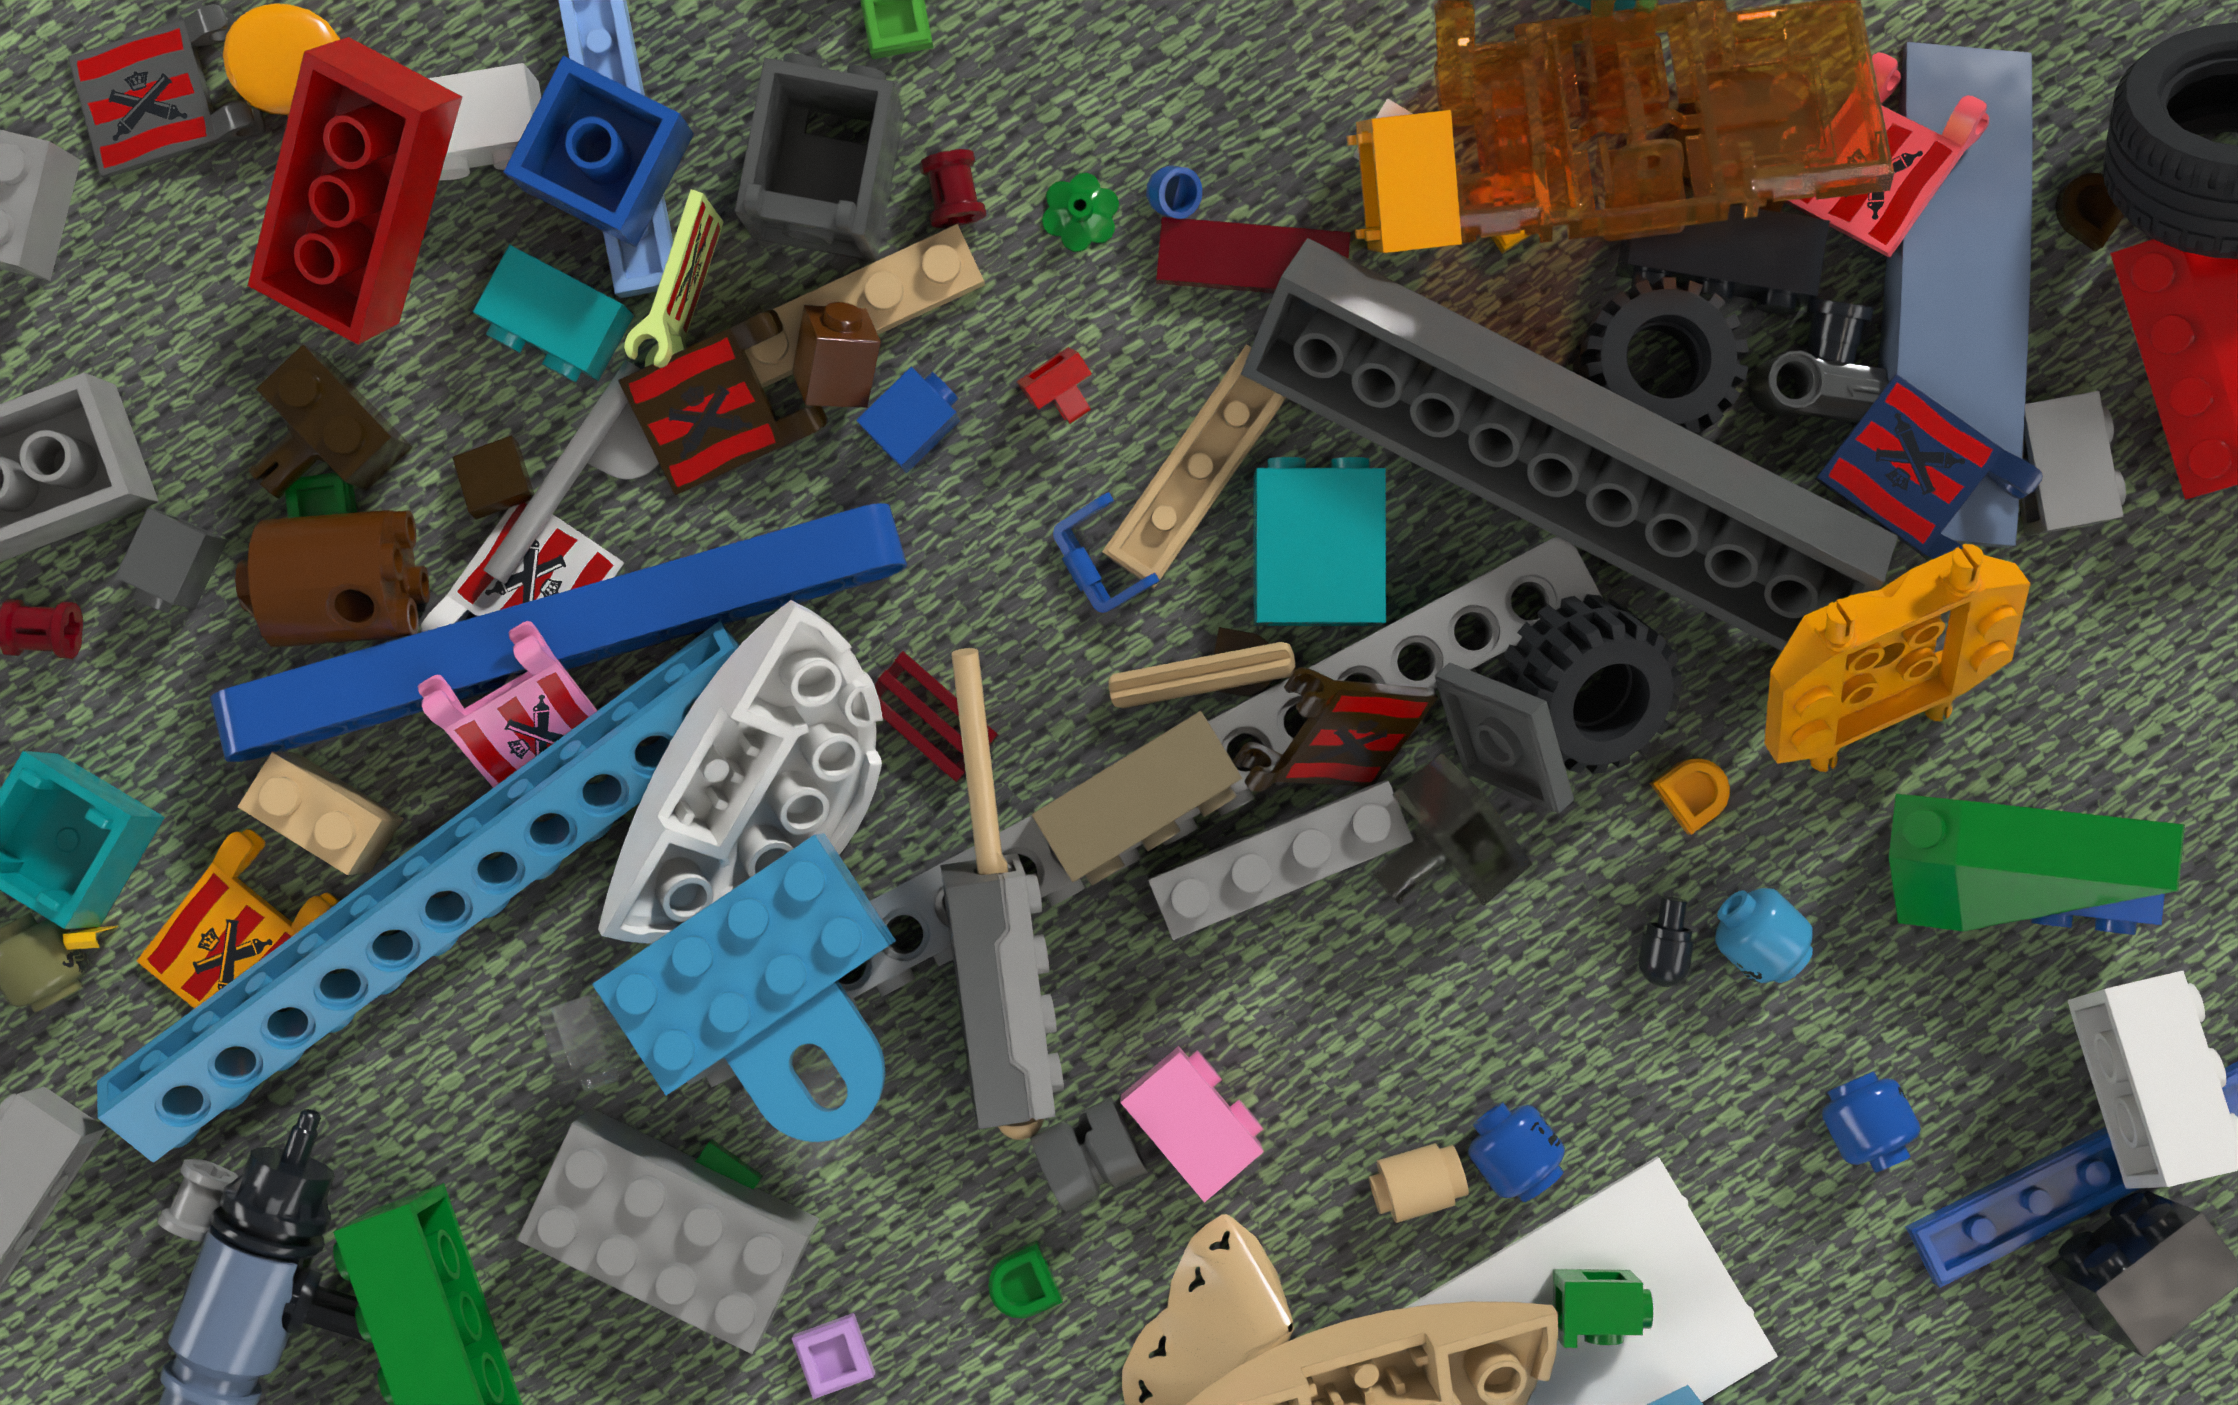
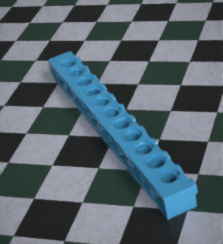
M718 621L97 1080L98 1119L154 1163L171 1149L180 1148L189 1143L202 1126L225 1109L230 1110L243 1103L256 1086L275 1072L284 1071L293 1066L301 1058L304 1051L328 1033H335L343 1029L350 1023L356 1012L381 994L385 995L397 989L404 982L407 975L432 956H439L447 952L456 943L460 935L483 918L497 915L507 906L510 899L535 880H541L551 875L559 867L562 860L586 842H592L601 838L609 831L614 821L637 804H640L654 771L673 736L690 711V706L698 699L717 671L740 646L738 641L723 623ZM661 736L651 745L638 746L647 737ZM601 774L609 775L600 783L586 784L594 776ZM547 813L557 814L548 821L535 822L541 815ZM494 852H505L501 857L497 859H483L485 856ZM441 891H453L445 897H431ZM388 930H401L390 936L380 935ZM335 969H348L347 971L338 974L329 973L330 971ZM287 1007L295 1008V1009H293V1010H291V1011H287V1012H278V1011H277V1010H280V1009H282V1008H287ZM234 1046L242 1047L236 1050H226L227 1048ZM182 1085H187V1086H188V1087H185V1088H174V1087L182 1086Z

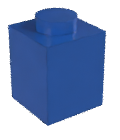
M911 366L856 421L907 474L960 422L957 412L951 407L959 398L934 372H931L923 379Z

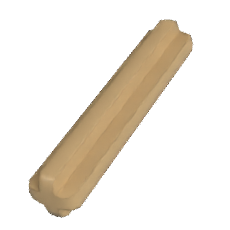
M1277 642L1116 673L1109 677L1110 697L1115 707L1128 708L1291 677L1295 671L1294 653L1290 644Z

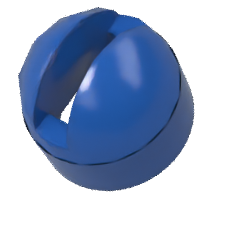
M1166 166L1151 175L1147 183L1146 197L1150 206L1159 214L1166 217L1183 219L1193 214L1198 208L1202 199V184L1198 175L1193 170L1180 166Z

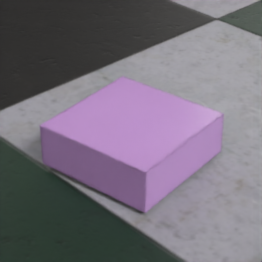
M854 1313L799 1332L792 1337L813 1399L871 1379L875 1375Z

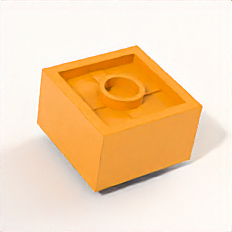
M1451 110L1373 118L1356 122L1357 134L1346 136L1347 146L1358 145L1365 228L1355 229L1356 239H1365L1368 250L1380 253L1462 244Z

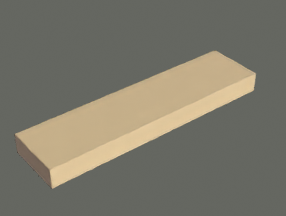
M1247 344L1102 551V554L1140 580L1153 573H1156L1159 580L1162 579L1287 399L1241 375L1251 347Z

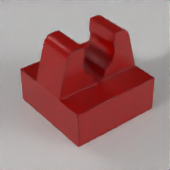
M1067 347L1017 381L1020 389L1033 406L1040 409L1052 401L1063 419L1067 420L1069 424L1091 410L1076 384L1092 373L1080 354L1070 347Z

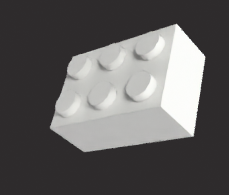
M2184 971L2106 988L2069 999L2068 1004L2125 1188L2170 1187L2238 1171V1117L2233 1113H2229L2221 1088L2226 1085L2225 1068L2219 1054L2213 1048H2208L2200 1023L2205 1019L2204 1004L2197 988L2193 984L2187 983Z

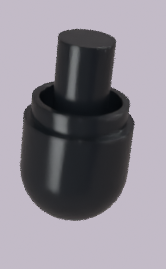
M1663 896L1661 898L1658 923H1648L1647 930L1642 934L1639 967L1643 976L1656 986L1671 987L1677 985L1684 980L1690 970L1694 940L1691 939L1693 931L1683 927L1687 901L1684 899Z

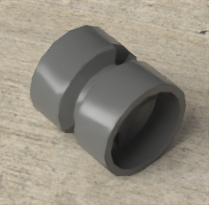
M1112 1097L1081 1111L1077 1125L1072 1127L1066 1122L1061 1121L1030 1138L1049 1186L1066 1213L1098 1198L1100 1185L1104 1183L1116 1189L1148 1173L1140 1150Z

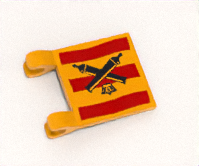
M251 829L233 832L224 840L212 864L136 960L194 1009L340 902L328 892L320 896H313L300 909L294 922H291L237 877L265 847L264 839Z

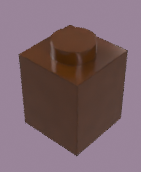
M832 302L826 306L804 305L792 372L805 405L868 408L881 340L866 308H858L845 302Z

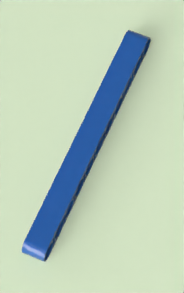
M885 503L870 504L239 684L214 693L210 697L225 760L227 762L255 760L270 756L271 752H284L423 712L421 701L424 698L419 694L418 685L434 675H441L459 701L497 690L505 685L510 674L515 673V676L527 672L514 656V644L508 634L511 629L526 621H531L535 625L554 656L565 670L704 631L718 621L725 625L777 610L790 600L801 603L881 580L906 569L907 562L890 505Z

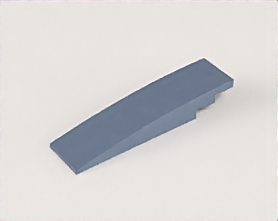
M1906 42L1903 45L1898 114L1942 135L1959 101L1964 96L1969 95L1987 104V111L1985 113L1989 116V125L1981 137L1963 153L1890 258L1887 257L1878 368L1886 369L1889 382L1898 374L2002 449L2022 459L2031 271L2032 53ZM1986 474L1941 534L1959 544L1998 548L2016 546L2019 499L2005 492Z

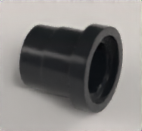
M1811 300L1808 302L1807 312L1813 314L1808 335L1807 353L1816 359L1854 364L1857 348L1860 346L1864 322H1871L1874 309L1837 301Z

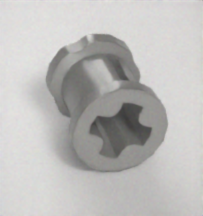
M185 1159L180 1168V1173L184 1176L171 1207L161 1211L158 1224L168 1232L179 1237L203 1242L209 1226L212 1225V1212L221 1206L220 1198L224 1187L239 1176L207 1160Z

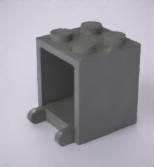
M787 53L784 55L783 61L764 57L735 207V213L754 240L873 262L877 261L905 117L894 81L886 80L885 73L867 66L850 65L847 72L822 68L821 61L802 54ZM810 111L869 121L870 126L866 144L806 133Z

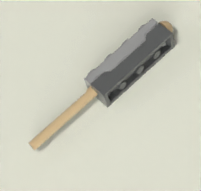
M964 648L953 651L951 655L976 860L940 865L971 1099L978 1129L998 1127L1005 1136L1015 1140H1024L1032 1137L1040 1130L1045 1118L1056 1117L1053 1093L1064 1091V1083L1058 1053L1048 1054L1046 1034L1057 1032L1051 994L1041 995L1038 974L1049 973V960L1044 935H1033L1031 914L1042 912L1039 883L1036 873L1025 874L1018 853L1002 855L979 652L974 648Z

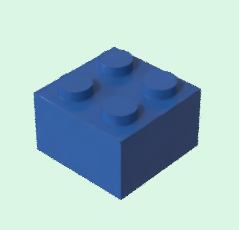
M563 55L503 172L522 191L637 247L694 133L680 113Z

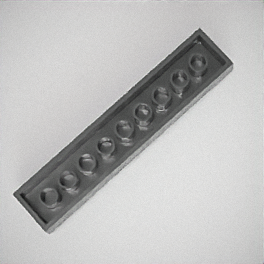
M1307 238L1281 276L1241 372V375L1781 651H1783L1804 615L1823 608L1832 601L1834 603L1837 599L1879 590L1885 582L1898 538L1897 535L1309 238Z

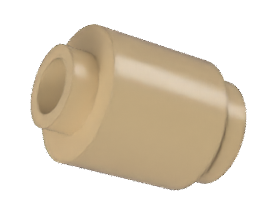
M1434 1143L1377 1160L1379 1174L1368 1177L1379 1214L1390 1211L1396 1223L1455 1206L1456 1198L1469 1195L1465 1173L1453 1145L1439 1149L1437 1144Z

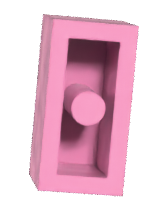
M1178 1046L1123 1092L1120 1097V1103L1205 1203L1264 1152L1261 1143L1255 1137L1263 1130V1127L1239 1099L1229 1106L1215 1090L1214 1086L1222 1079L1198 1050L1188 1057Z

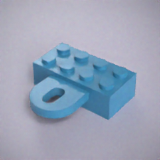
M825 833L814 834L592 984L665 1095L673 1092L724 1057L765 1119L785 1135L809 1142L830 1141L854 1131L872 1113L881 1097L885 1083V1060L882 1049L875 1035L838 980L896 940ZM814 1044L825 1051L846 1083L847 1098L844 1104L836 1108H825L813 1099L793 1067V1055L799 1046Z

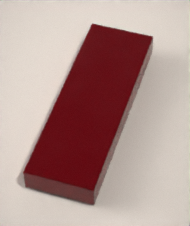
M1162 217L1156 284L1274 293L1281 276L1307 238L1349 259L1351 232Z

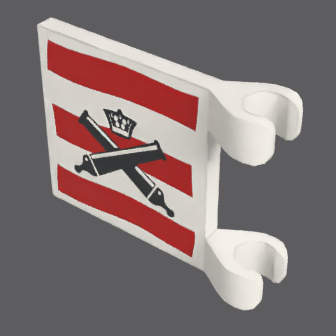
M527 501L510 507L448 594L424 619L420 630L425 632L466 620L469 612L476 616H481L617 577L625 563L552 514L506 584L485 572L484 568L530 502ZM515 673L510 674L505 684L509 683L510 681L514 680L520 675L516 676Z

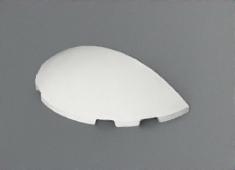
M792 600L782 606L741 643L717 671L693 704L654 771L634 815L608 889L598 928L601 936L627 942L652 944L814 834L825 833L840 855L857 831L871 803L882 766V760L875 749L876 722L883 721L881 706L874 683L870 676L862 670L858 660L850 650L852 648L851 645L830 623L813 611Z

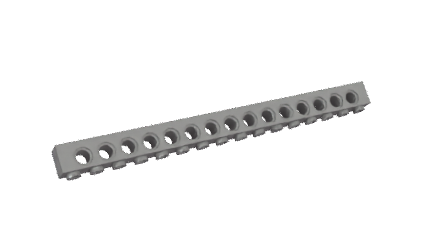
M1556 536L1309 667V669L1338 681H1344L1350 675H1360L1374 684L1435 689L1437 685L1434 675L1449 662L1475 673L1477 672L1474 667L1497 656L1502 666L1510 663L1504 658L1509 644L1517 646L1522 636L1517 632L1526 622L1532 626L1540 619L1537 615L1534 620H1524L1515 614L1511 606V596L1516 587L1526 586L1533 589L1540 598V610L1548 605L1556 610L1560 608L1561 599L1570 596H1576L1583 602L1587 594L1600 595L1601 597L1602 595L1575 545ZM1461 616H1472L1482 623L1485 629V640L1478 650H1467L1456 641L1454 627ZM1404 646H1418L1428 655L1430 662L1429 670L1420 681L1406 678L1398 668V655ZM1289 679L1208 721L1226 752L1229 742L1239 734L1251 735L1261 745L1280 754L1285 752L1293 738L1287 734L1284 728V716L1291 706L1297 705L1303 697L1298 693L1286 692L1284 686ZM1238 770L1243 779L1231 785L1237 797L1217 809L1220 816L1254 799L1251 790L1244 783L1250 771ZM1275 782V783H1276L1277 786H1279V785H1281V784H1283V783H1285V782ZM1197 807L1175 820L1181 831L1163 842L1164 846L1198 829L1193 817L1200 814ZM1032 815L1000 832L1002 855L1018 853L1029 857L1035 863L1041 898L1046 896L1051 906L1085 889L1080 878L1075 882L1071 881ZM1141 841L1119 854L1125 866L1116 872L1141 859L1136 848L1143 844ZM975 846L870 901L888 929H890V925L896 916L908 915L915 918L922 926L923 940L920 946L914 950H903L892 943L866 961V969L860 979L847 980L840 978L838 980L857 1010L859 1007L854 1000L856 996L875 986L881 997L916 979L911 967L932 956L938 967L953 960L940 865L976 860ZM723 1057L687 1081V1083L691 1085L706 1077L710 1086L714 1087L736 1074Z

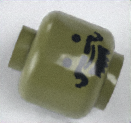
M31 912L0 928V990L10 1005L15 1007L30 1005L35 1013L83 987L79 977L87 970L88 961L81 949H66L63 943V934L71 932L69 929H63L49 919L37 923Z

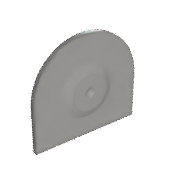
M629 402L587 462V464L612 477L624 480L643 477L659 465Z

